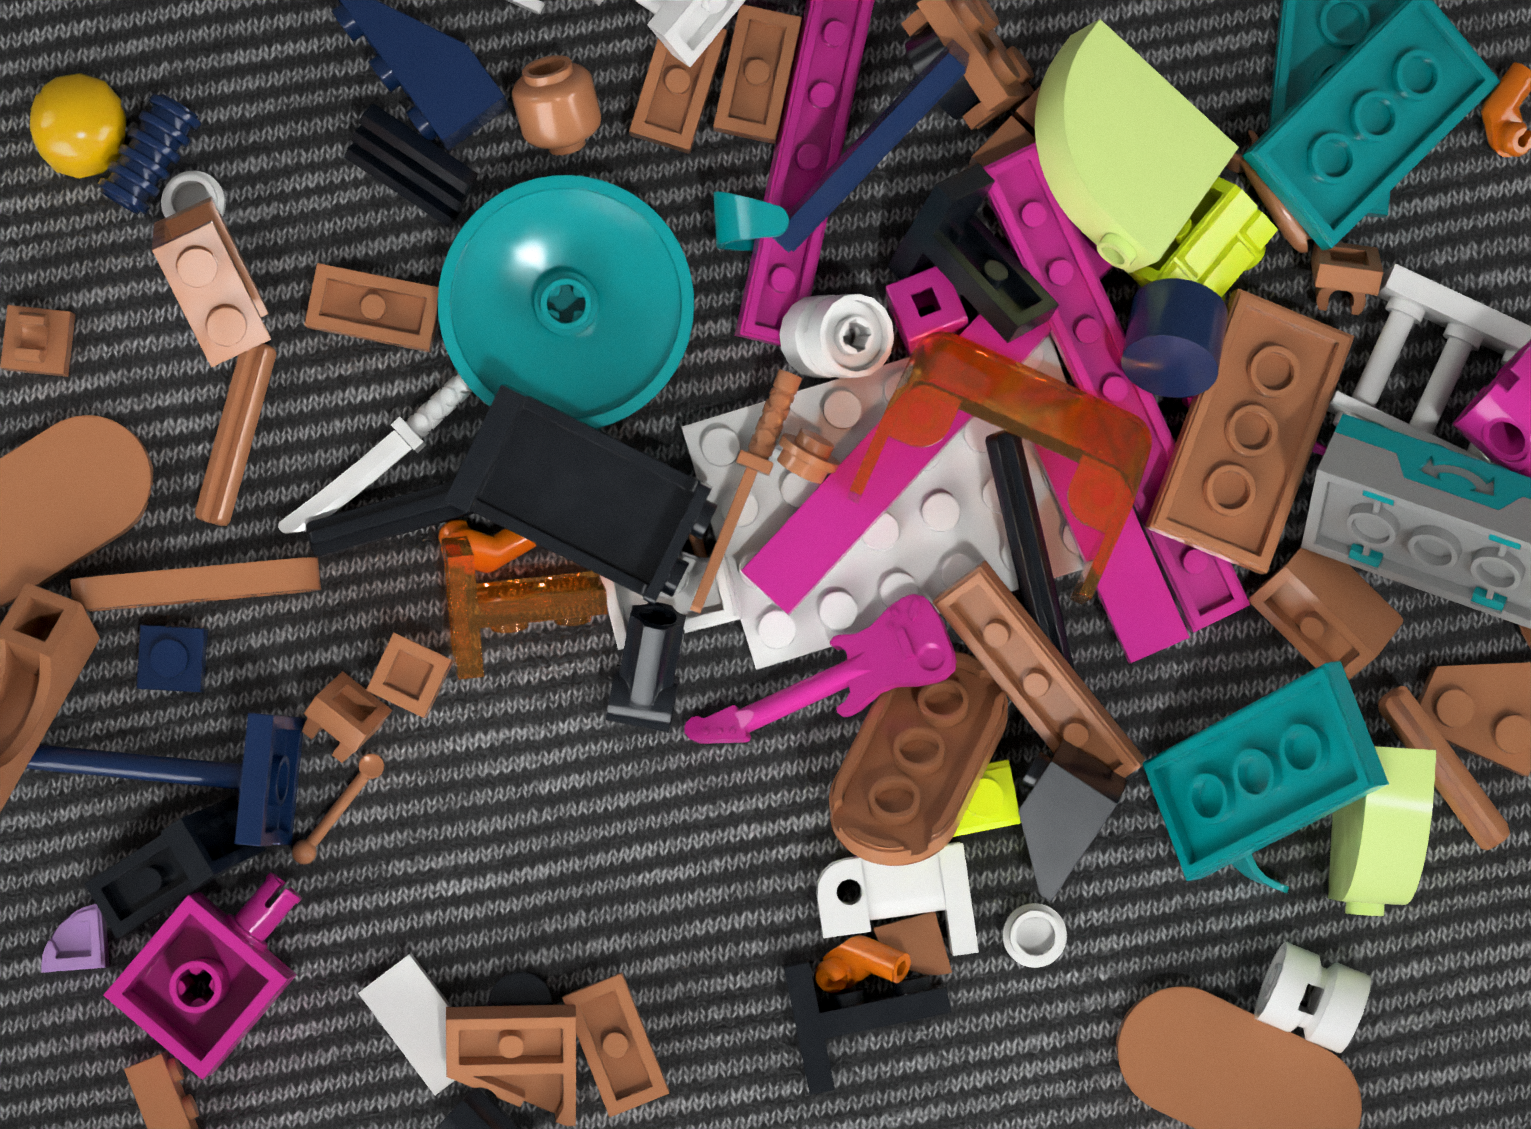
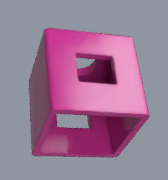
M936 266L886 286L887 306L909 357L954 342L968 327V317L954 285ZM933 305L935 312L920 317L919 310Z

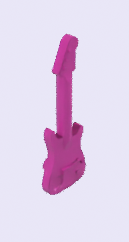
M911 594L902 597L888 607L870 627L856 634H842L831 639V646L836 650L846 651L847 660L741 709L732 705L706 718L699 716L691 717L685 724V734L689 739L700 744L747 743L751 740L750 732L848 687L850 690L845 702L836 708L837 713L844 718L851 717L862 711L883 692L897 687H918L946 680L955 671L957 660L944 621L934 605L924 596Z

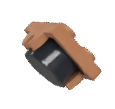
M921 0L917 3L919 9L901 23L910 37L914 36L905 43V49L917 75L924 70L952 39L969 53L966 73L937 103L953 119L961 120L964 118L971 130L976 127L980 129L1006 111L1019 108L1035 92L1028 82L1034 77L1030 65L1017 48L1011 46L1006 49L993 29L999 25V20L986 0Z

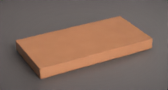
M1238 288L1232 291L1227 305L1228 318L1217 379L1208 390L1193 396L1144 528L1258 574H1267L1354 336Z

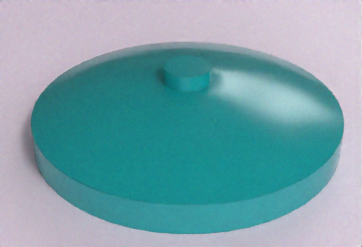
M555 175L535 178L504 190L480 207L464 224L454 239L442 268L438 289V318L441 335L454 367L468 387L488 406H491L501 384H508L597 429L622 420L641 409L663 389L673 376L684 356L691 335L694 318V289L690 269L678 240L668 225L649 205L634 194L603 180L586 176Z

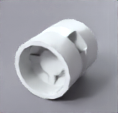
M862 294L804 297L790 307L782 320L779 333L781 350L789 365L800 374L814 378H858L870 376L884 365L891 354L894 341L893 325L886 309L874 298Z
M1284 942L1275 954L1265 975L1257 998L1254 1017L1258 1021L1285 1032H1291L1299 1026L1304 1030L1305 1040L1334 1052L1342 1053L1352 1039L1363 1015L1370 992L1371 978L1367 974L1340 963H1334L1326 969L1321 966L1318 954ZM1311 984L1315 987L1307 1007H1303L1300 1005L1307 985Z

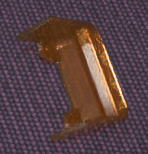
M939 331L925 336L918 342L911 354L852 483L847 499L859 504L888 437L910 447L924 448L932 446L942 440L948 433L958 409L1079 463L1068 487V505L1072 514L1079 522L1100 533L1070 600L1081 605L1092 599L1130 514L1152 450V436L1148 426L1140 417L955 333Z

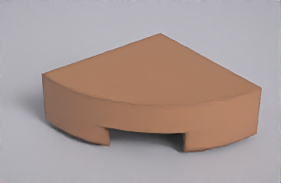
M935 912L921 913L873 927L879 942L910 955L911 964L909 970L926 975L952 973Z

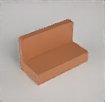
M1301 545L1290 559L1263 582L1248 598L1249 603L1315 668L1328 662L1341 661L1348 681L1380 654L1403 623L1401 615L1350 565L1303 549Z

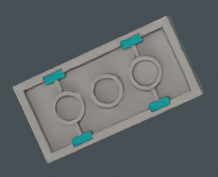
M1342 414L1317 468L1301 548L1531 629V478L1510 471L1501 465L1489 464L1448 450L1442 445L1425 442L1387 429L1378 423Z

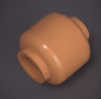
M552 55L534 60L523 68L522 76L513 85L512 100L521 134L534 147L549 149V152L553 155L574 153L585 146V139L592 136L601 124V110L592 75L584 66L572 63L569 57Z

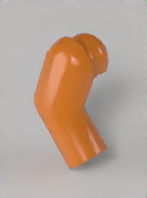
M1514 62L1500 80L1501 82L1485 100L1481 109L1488 144L1502 157H1520L1531 149V131L1526 130L1527 126L1523 122L1519 108L1531 92V70L1520 63Z
M462 519L446 522L438 534L439 542L442 545L441 551L446 559L452 564L482 573L493 572L537 546L536 543L506 528L492 536L473 530Z
M856 935L850 937L823 957V961L816 967L815 978L819 987L831 994L840 993L843 989L853 987L870 974L877 975L893 983H900L910 969L911 959L908 953L867 936Z

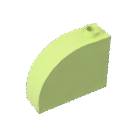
M1101 19L1070 35L1049 65L1042 80L1035 110L1036 147L1044 177L1059 206L1068 218L1097 245L1098 253L1109 264L1124 269L1129 274L1158 262L1239 147Z
M1374 746L1389 785L1332 813L1328 899L1346 902V914L1384 916L1385 904L1407 905L1413 898L1421 878L1429 840L1434 797L1436 750Z

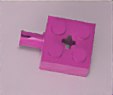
M272 872L266 876V880L235 916L230 913L228 915L224 913L201 892L190 894L103 996L203 1080L219 1068L296 977L297 974L267 949L268 944L265 942V939L293 906L301 901L302 897L290 887L289 889L286 888L276 901L270 905V901L286 883ZM207 971L212 976L209 987L214 994H206L196 998L191 993L196 983L189 975L191 973L198 975Z

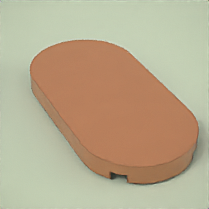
M75 416L54 424L0 458V608L14 603L25 582L37 587L42 586L125 534L143 517L149 504L148 499L151 495V485L153 486L154 469L145 446L129 429L113 420L100 416Z
M955 651L956 669L946 680L918 687H897L883 692L875 699L833 780L829 794L830 821L833 831L842 845L859 858L886 866L914 864L932 857L941 851L953 838L979 785L980 779H982L1002 738L1008 718L1006 692L1001 689L976 657Z
M1184 985L1159 989L1138 1000L1128 1010L1121 1022L1116 1039V1051L1120 1072L1129 1088L1148 1106L1195 1129L1359 1128L1362 1114L1360 1090L1351 1070L1339 1057L1292 1032H1285L1255 1019L1254 1014L1207 991Z

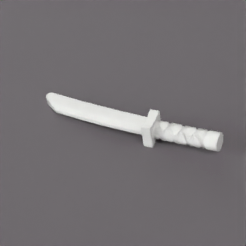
M459 373L449 379L444 384V387L434 393L430 400L420 406L416 413L411 415L407 421H404L399 416L391 424L395 430L324 489L281 520L278 524L279 530L285 534L306 532V525L310 521L333 515L382 476L412 448L417 453L426 446L422 437L429 434L428 431L434 429L443 420L442 418L448 416L457 407L456 405H459V402L462 403L472 392Z

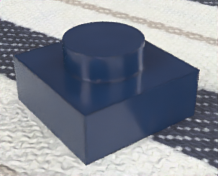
M140 625L137 689L204 693L208 629Z

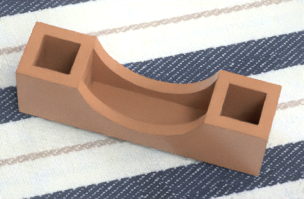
M26 582L0 625V812L100 639L82 603Z

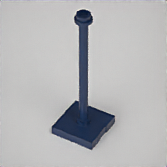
M248 713L242 764L39 744L26 769L238 789L240 796L235 844L250 846L290 845L293 839L303 741L302 730L305 718Z

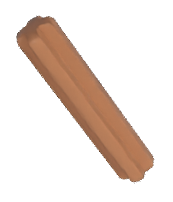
M263 343L238 355L195 509V516L201 521L218 526H227L231 521L277 355L276 350L268 344Z
M1398 686L1382 696L1378 701L1379 712L1404 746L1411 749L1436 750L1434 786L1479 847L1483 850H1490L1505 841L1510 835L1508 823L1408 688Z

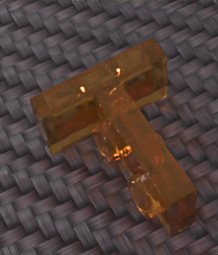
M468 537L442 538L451 652L458 680L484 677L480 628L490 627L492 631L497 633H514L528 628V623L554 620V623L557 625L577 626L590 622L592 616L608 614L606 588L600 575L593 571L476 584L474 554Z

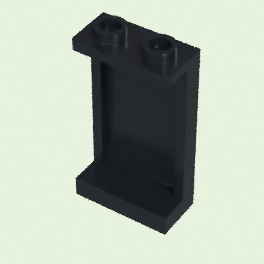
M501 384L444 502L467 513L472 511L641 595L643 600L653 605L660 592L673 597L689 565V562L678 556L689 534L700 540L702 539L718 507L717 504L707 500L713 486L508 384Z

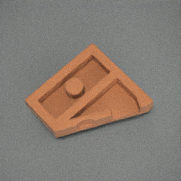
M1531 662L1432 667L1417 702L1449 744L1518 775L1528 777L1531 772Z
M576 1005L446 1007V1077L472 1088L481 1087L489 1089L497 1098L521 1107L523 1101L555 1113V1121L564 1126H576Z

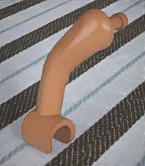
M1248 130L1249 146H1251L1258 140V136L1254 131ZM1235 153L1225 167L1230 171L1246 174L1284 238L1296 251L1308 253L1307 240L1312 238L1241 156L1242 154Z

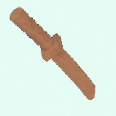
M778 370L773 382V388L769 392V399L767 398L763 407V414L759 417L755 427V434L752 435L749 442V449L747 452L740 450L736 460V464L744 466L746 469L690 607V610L699 614L703 609L757 473L769 476L773 468V462L768 459L773 454L777 444L775 443L776 439H779L783 429L782 424L787 419L791 403L795 399L794 395L797 394L802 381L801 377L790 372Z

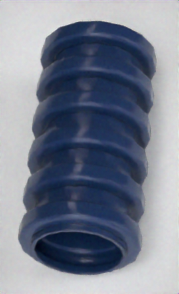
M154 93L151 95L149 102L153 105L149 112L142 110L139 115V119L142 121L139 129L132 127L128 133L132 138L128 146L121 144L118 149V153L122 155L118 163L111 161L107 167L112 172L109 178H100L97 183L102 194L137 215L139 213L146 215L150 208L146 204L149 196L154 198L158 196L160 190L156 187L160 179L167 181L170 176V172L166 170L170 162L173 164L178 163L180 155L176 152L179 147H188L191 139L187 134L191 129L197 131L201 125L195 113L161 93L160 95Z

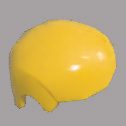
M82 73L59 76L42 87L41 93L36 94L31 107L30 131L40 156L55 172L79 179L104 173L111 161L116 162L122 156L118 153V149L121 144L126 145V114L121 105V99L106 81Z

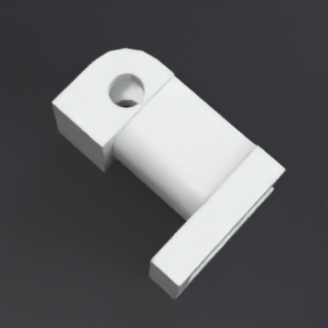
M948 843L932 857L921 862L903 866L879 865L863 860L858 856L842 858L831 862L825 867L817 880L816 896L823 938L871 932L870 921L944 910L949 952L953 956L979 952L963 843ZM847 879L857 881L860 886L859 896L851 902H844L837 896L839 884Z

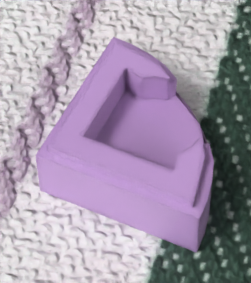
M97 904L75 911L57 927L44 948L41 973L109 967L107 923Z

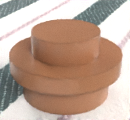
M801 428L797 436L784 433L779 441V445L783 449L777 461L792 473L813 483L822 484L827 474L835 473L840 465V462L831 455L835 446L827 439L810 430Z

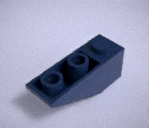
M338 0L340 5L331 10L353 42L361 36L365 37L377 54L368 63L390 93L399 86L403 89L414 105L405 112L420 135L430 142L438 137L446 150L449 151L509 108L504 94L467 44L377 0Z

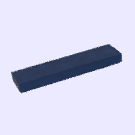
M952 39L787 212L789 226L786 232L772 238L788 253L791 250L794 252L966 73L969 53Z

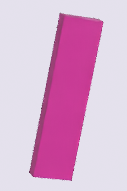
M1083 403L1026 429L1027 435L1128 664L1190 638L1087 403Z

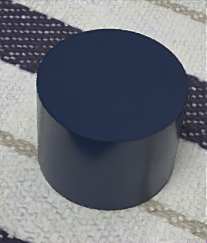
M1161 279L1141 287L1134 295L1121 358L1122 369L1128 379L1139 388L1164 397H1190L1208 390L1215 383L1218 376L1228 318L1227 307L1222 298L1207 286L1186 279Z

